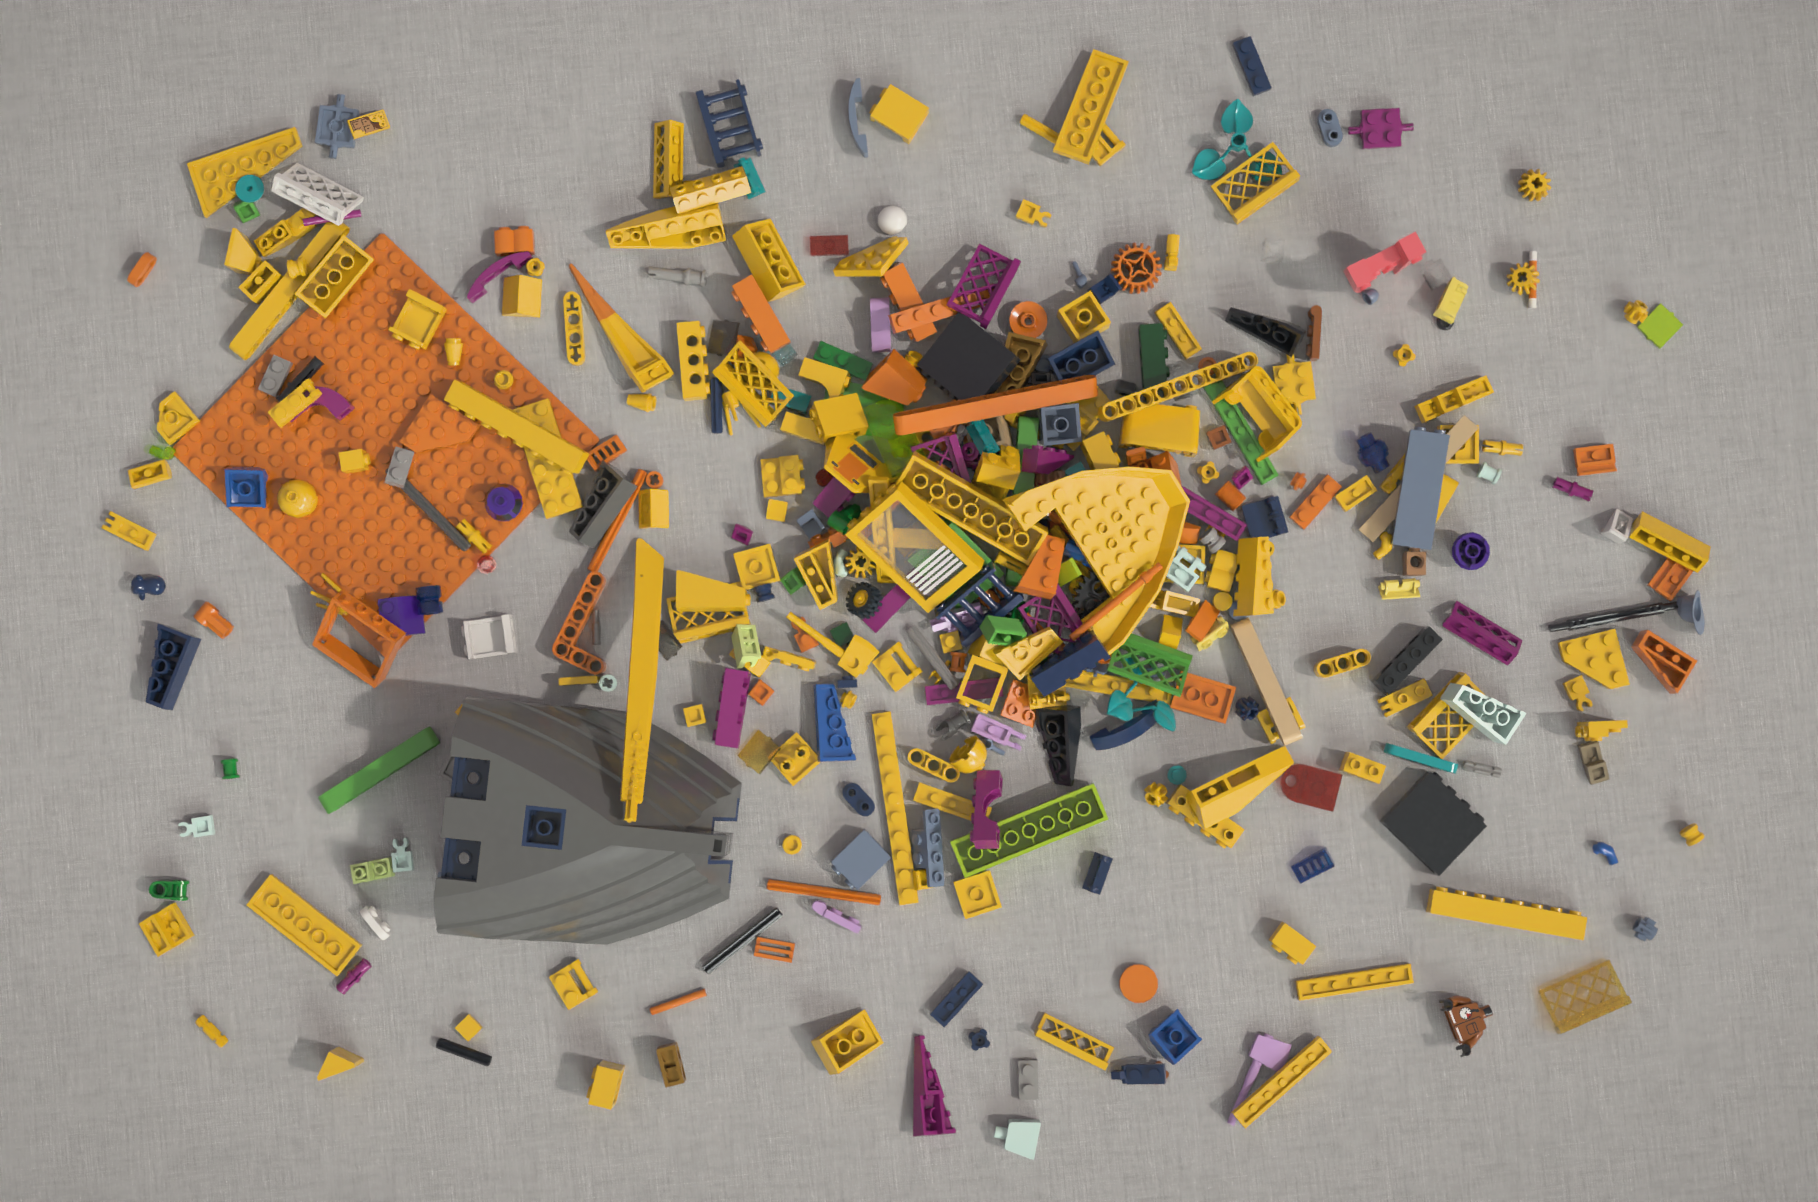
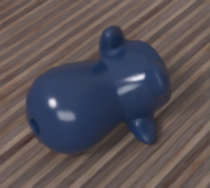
M136 575L131 582L132 593L139 595L142 601L145 599V593L161 595L166 588V583L160 576H147L143 578L141 575Z

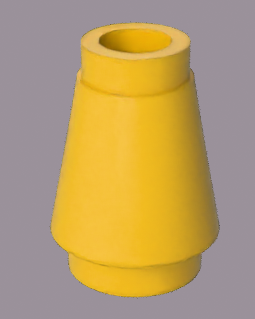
M446 338L444 347L448 365H460L463 347L461 339Z
M652 394L628 395L627 405L646 412L655 410L656 396H652Z

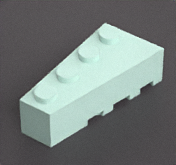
M1450 683L1440 698L1491 741L1505 745L1526 715L1521 710L1501 703L1469 687Z

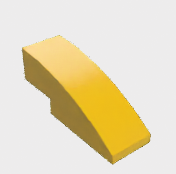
M1160 590L1149 608L1194 617L1199 609L1200 599Z

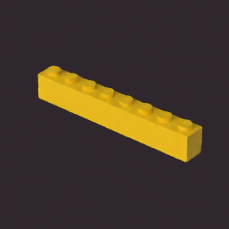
M454 379L444 398L445 401L449 402L448 406L456 411L463 410L465 412L464 415L472 420L479 419L482 426L488 429L493 427L497 430L496 433L504 438L509 436L514 439V444L530 448L529 452L539 457V455L546 457L545 461L554 466L556 464L562 467L561 470L569 475L572 473L579 474L590 454L462 381Z
M1436 886V890H1429L1426 908L1428 913L1584 940L1587 917L1581 916L1582 912L1570 910L1569 913H1563L1562 908L1550 907V910L1543 909V905L1531 903V907L1524 906L1523 901L1517 900L1507 903L1505 898L1493 896V900L1486 899V895L1474 893L1473 897L1468 896L1466 891L1455 890V893L1447 892L1448 888Z

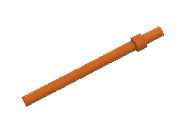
M1158 562L1148 571L1141 573L1135 582L1069 635L1072 641L1079 638L1144 583H1149L1152 577L1163 569L1162 565Z

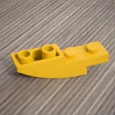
M302 208L287 220L282 219L255 239L254 243L262 256L267 257L317 227L316 224L304 226L302 219L318 215Z

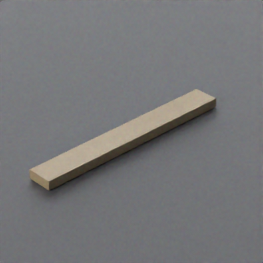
M1465 415L1447 433V435H1450L1446 463L1479 428ZM1400 485L1360 527L1359 531L1370 541L1374 542L1395 519Z

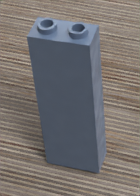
M1416 426L1414 430H1409L1391 540L1393 545L1426 550L1432 549L1450 435L1445 434L1446 431L1434 429V432H1426V428Z

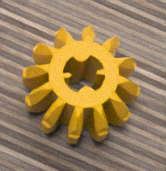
M1529 169L1527 173L1521 175L1522 179L1518 181V184L1522 187L1518 189V192H1524L1522 198L1529 196V201H1533L1534 198L1536 201H1540L1542 197L1548 195L1547 191L1551 189L1548 183L1551 179H1545L1547 172L1541 175L1540 169L1535 170V172Z
M1527 262L1524 263L1523 267L1517 263L1518 269L1515 270L1511 267L1510 271L1513 274H1507L1506 276L1510 280L1507 282V285L1512 286V292L1518 290V294L1522 295L1523 290H1525L1528 295L1530 294V287L1533 290L1537 289L1533 283H1540V280L1536 278L1540 274L1538 271H1534V265L1528 268ZM1522 275L1523 277L1526 275L1527 280L1525 282L1523 280L1521 282L1519 279Z
M856 547V554L853 550L849 551L853 557H845L846 560L851 561V563H846L845 567H852L848 571L849 574L856 571L855 578H858L859 574L862 573V577L865 579V572L867 571L869 575H872L873 572L869 568L876 569V565L871 564L873 561ZM858 558L866 559V563L863 564L864 567L856 566V562L859 561Z

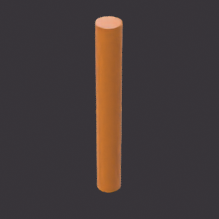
M704 988L651 1007L650 1012L652 1015L705 997L707 996L706 990Z

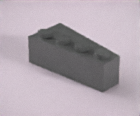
M603 460L600 464L602 469L599 475H595L592 481L595 484L590 494L587 493L584 498L585 505L583 509H579L569 530L579 542L591 548L597 545L638 487L618 468Z

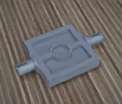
M337 94L336 105H320L315 143L329 146V158L337 159L338 148L355 147V140H353L347 120L359 117V110L345 107V95Z

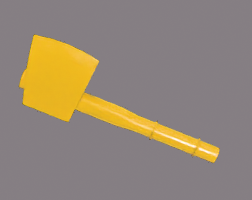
M791 611L786 616L793 624L797 625L808 633L810 637L812 636L826 649L839 657L840 660L837 665L855 678L859 674L863 675L868 669L867 666L879 654V651L870 642L856 634L844 650Z

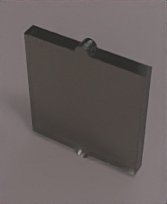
M726 319L724 321L713 320L707 353L717 354L718 356L728 355L736 345L740 323L729 322Z
M661 620L659 651L668 661L672 656H676L683 646L665 622Z

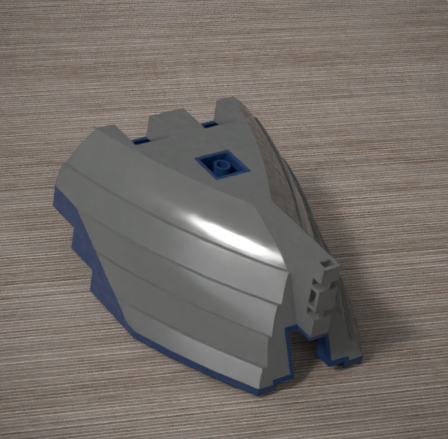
M468 696L462 703L452 735L450 756L455 757L451 793L450 796L445 797L441 830V837L445 838L441 876L436 878L434 890L436 930L439 934L484 939L608 945L678 922L721 903L730 897L733 860L711 859V856L725 857L731 853L733 833L714 831L715 821L737 822L742 783L701 752L651 723L643 801L637 806L636 822L628 823L624 820L626 802L620 800L626 721L625 712ZM472 772L478 775V781L475 784L470 783L468 780V776ZM462 852L469 855V861L466 864L459 861V855Z

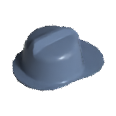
M1697 590L1695 595L1678 597L1677 612L1684 621L1694 623L1696 632L1702 635L1705 620L1700 591Z

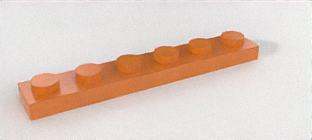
M988 290L979 292L982 300L990 298ZM975 293L966 295L969 303L978 301ZM951 296L888 315L893 334L957 315L958 311L947 306ZM963 296L957 297L953 301L958 305L965 304ZM980 305L973 306L971 309L979 308Z

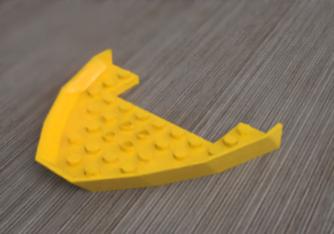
M1119 467L1080 471L1002 499L1023 531H1027L1053 509L1058 514L1110 596L1081 620L1082 623H1085L1135 582L1141 573L1148 571L1158 562L1162 565L1163 569L1155 574L1149 583H1144L1087 630L1095 632L1109 655L1126 642L1159 594L1179 546L1190 500L1172 470Z

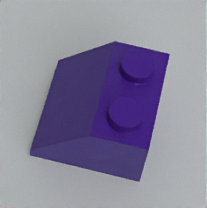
M421 595L378 599L379 614L406 632L405 636L426 633Z

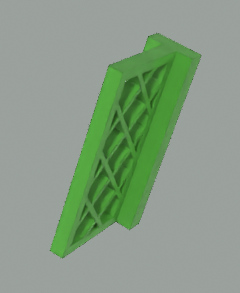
M1132 633L1126 642L1119 647L1128 653L1122 655L1118 649L1112 653L1107 671L1175 696H1181L1193 655ZM1136 655L1145 657L1147 660L1140 662ZM1132 657L1135 664L1129 665L1125 659ZM1121 661L1124 667L1118 668L1113 666L1114 662ZM1155 661L1164 664V667L1158 668ZM1150 664L1153 670L1147 672L1143 665ZM1138 667L1142 674L1137 675L1132 669ZM1172 668L1183 671V673L1176 675ZM1168 670L1172 677L1165 679L1161 672ZM1157 674L1161 681H1154L1150 676ZM1175 681L1179 688L1171 687L1169 682Z

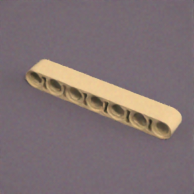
M1247 617L1231 624V631L1282 744L1286 746L1302 739L1301 731L1250 619Z

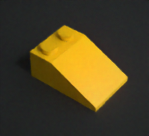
M865 1009L828 1029L811 1041L829 1075L841 1073L884 1043Z

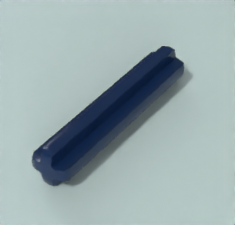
M713 377L710 379L711 432L713 434H720L723 432L722 382L717 377Z

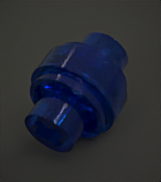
M1371 432L1356 440L1360 447L1357 451V457L1362 465H1365V467L1371 466L1375 474L1390 466L1386 459V456L1389 455V448L1385 441L1381 439L1375 440Z

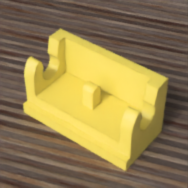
M1452 277L1443 291L1433 316L1452 324L1469 286Z

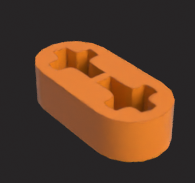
M149 252L144 253L130 272L127 281L133 286L139 287L153 269L157 258Z

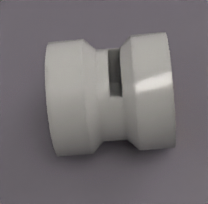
M1214 527L1209 528L1199 538L1202 544L1208 546V550L1212 554L1217 552L1226 543V540L1217 534Z

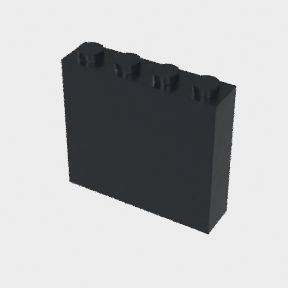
M958 312L917 366L922 369L920 371L922 375L927 379L932 377L936 380L934 384L941 390L946 388L949 391L947 395L957 401L958 399L962 400L995 393L1021 359L966 315Z
M1426 771L1379 822L1434 875L1440 876L1487 825L1483 822L1485 819L1476 812L1474 814L1469 809L1471 806L1464 799L1460 800L1455 795L1457 792L1448 785L1446 787L1441 782L1443 779L1439 774Z

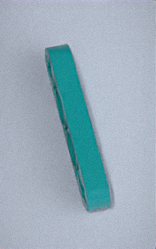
M1386 743L1384 753L1446 772L1456 774L1458 768L1456 763Z

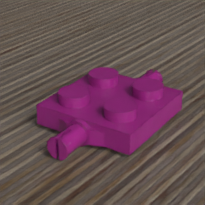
M1400 108L1361 110L1360 125L1348 127V135L1360 134L1362 149L1395 148L1402 146V131H1413L1414 124H1402Z

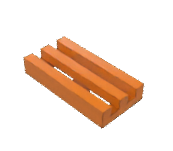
M757 936L754 956L792 963L795 943ZM760 941L791 948L790 950L763 946L760 945ZM759 949L789 954V958L761 953Z

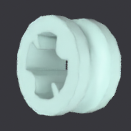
M606 674L600 678L599 686L603 691L610 692L616 688L617 680L614 676ZM605 678H607L608 680H613L611 688H609L608 686H603Z

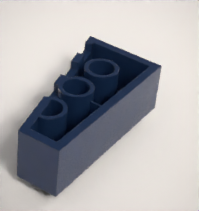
M158 623V637L154 645L156 650L151 663L153 668L152 675L149 677L146 703L173 711L201 639L168 625Z
M1093 630L1090 632L1086 631L1079 637V640L1065 645L1063 651L1049 656L1047 662L1035 666L1029 675L1045 697L1067 683V679H1076L1081 675L1082 670H1091L1097 667L1096 663L1099 660L1104 659V661H1107L1111 657Z

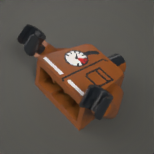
M1459 995L1440 999L1439 1003H1444L1440 1010L1444 1011L1453 1037L1457 1043H1462V1045L1456 1046V1050L1462 1049L1463 1053L1460 1057L1470 1055L1471 1049L1483 1035V1030L1487 1028L1484 1018L1493 1015L1490 1006L1485 1005L1479 1008L1477 1002L1469 997Z

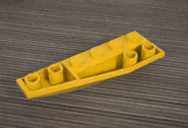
M719 203L682 214H677L676 208L673 206L642 215L606 230L610 248L690 249L726 241Z
M1283 746L1186 794V797L1202 828L1206 829L1238 813L1287 770L1294 761L1286 746Z

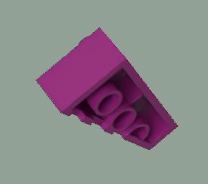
M726 668L725 672H723V690L720 691L718 700L721 703L720 710H717L715 718L718 725L717 729H714L712 736L715 745L739 748L751 672Z

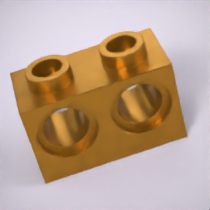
M673 1042L658 1046L656 1052L665 1088L685 1083L687 1079L678 1043Z

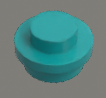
M1176 765L1168 770L1167 777L1172 784L1179 785L1186 780L1187 773L1183 767Z

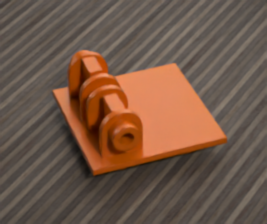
M1013 679L1000 715L1033 728L1036 720V709H1029L1028 684Z

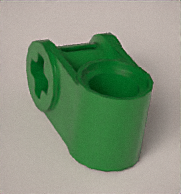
M155 881L150 885L149 893L153 898L186 901L188 900L186 896L187 885L190 881ZM158 884L164 887L162 894L157 891Z

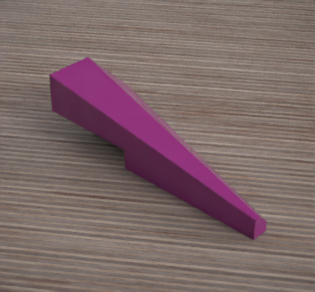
M914 1036L913 1137L954 1134L956 1129L951 1126L949 1120L951 1114L945 1108L942 1099L945 1096L936 1069L932 1068L929 1059L931 1054L926 1050L923 1041L925 1036Z

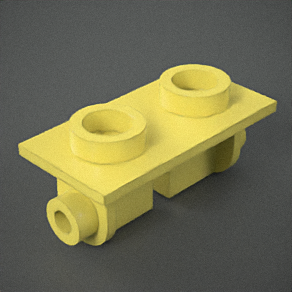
M1415 578L1402 579L1401 584H1399L1398 580H1384L1378 586L1382 600L1420 597L1418 590L1420 581Z
M1222 616L1217 617L1201 642L1194 637H1191L1190 640L1194 645L1196 644L1199 652L1202 649L1205 650L1218 637L1222 638L1228 633L1230 629L1228 622H1225Z

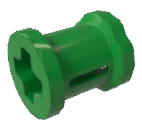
M237 758L220 760V763L223 764L224 773L222 780L240 778V775L237 773Z

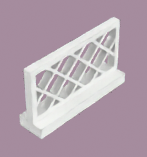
M299 163L293 165L283 174L278 172L274 175L271 190L338 226L343 223V219L347 214L363 202L364 198ZM298 170L303 174H296V171ZM312 180L319 181L321 183H313ZM333 197H341V200H334Z

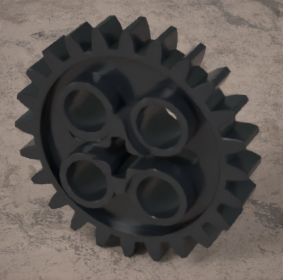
M1090 570L1088 571V577L1082 575L1083 582L1077 581L1080 587L1073 588L1077 595H1073L1072 598L1077 601L1072 606L1078 607L1075 612L1080 614V620L1106 601L1088 596V593H1093L1100 597H1110L1096 574ZM1100 582V588L1094 591V585ZM1094 601V606L1088 609V603Z

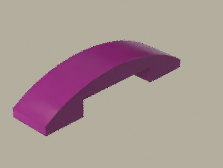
M520 252L496 261L475 280L467 298L474 303L488 293L484 288L487 283L513 264L519 270L533 258L529 252Z
M914 567L907 575H909L916 568ZM917 571L910 579L912 580L920 572ZM922 575L921 577H919L914 583L916 584L924 576ZM926 579L919 587L923 586L928 580ZM897 584L880 601L882 606H878L879 612L875 611L874 617L870 616V619L865 618L863 621L877 633L911 597Z

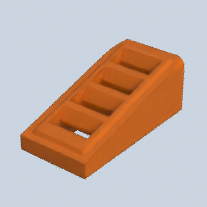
M615 435L589 451L588 453L590 454L587 461L594 471L597 472L602 469L600 467L602 460L610 463L628 450L619 437ZM613 442L619 447V451L615 450L612 445ZM607 446L611 449L613 455L610 456L605 449ZM601 450L607 457L605 460L599 454ZM594 455L597 456L600 463H596V461L593 459Z
M1145 447L1126 451L1128 467L1147 460Z

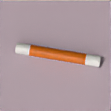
M1530 251L1529 267L1534 265V271H1537V251ZM1530 287L1528 308L1536 309V290Z

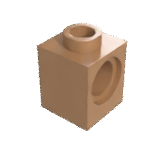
M1409 548L1408 552L1403 553V576L1426 575V552H1420V548ZM1412 557L1417 558V567L1411 565L1410 560Z

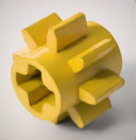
M1636 300L1634 303L1629 301L1624 307V312L1626 313L1624 317L1633 324H1636L1638 321L1643 323L1648 317L1647 314L1649 312L1646 311L1648 307L1640 300Z
M1153 782L1144 789L1146 792L1145 800L1150 805L1159 807L1168 800L1166 796L1168 793L1167 788L1161 783L1156 784V782Z

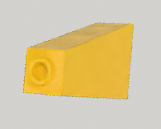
M682 570L676 571V609L678 612L747 611V606L751 604V596L747 594L745 588Z

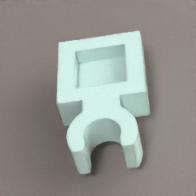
M213 815L191 818L192 824L189 822L178 824L187 828L185 833L180 834L181 837L189 836L192 832L194 837L215 834Z
M403 838L404 844L402 846L398 845L397 839H393V847L397 850V852L391 853L393 872L414 870L412 851H406L409 844L408 838Z

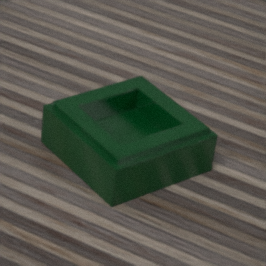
M847 622L830 630L836 644L840 647L849 643L854 636Z

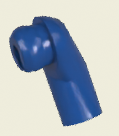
M1598 842V844L1593 845V852L1605 855L1609 865L1618 863L1612 846L1604 842Z

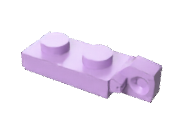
M980 602L971 604L980 614H983ZM963 607L951 610L966 627L971 626L975 622V619ZM944 615L939 620L937 618L930 620L933 632L942 629L948 632L958 630Z

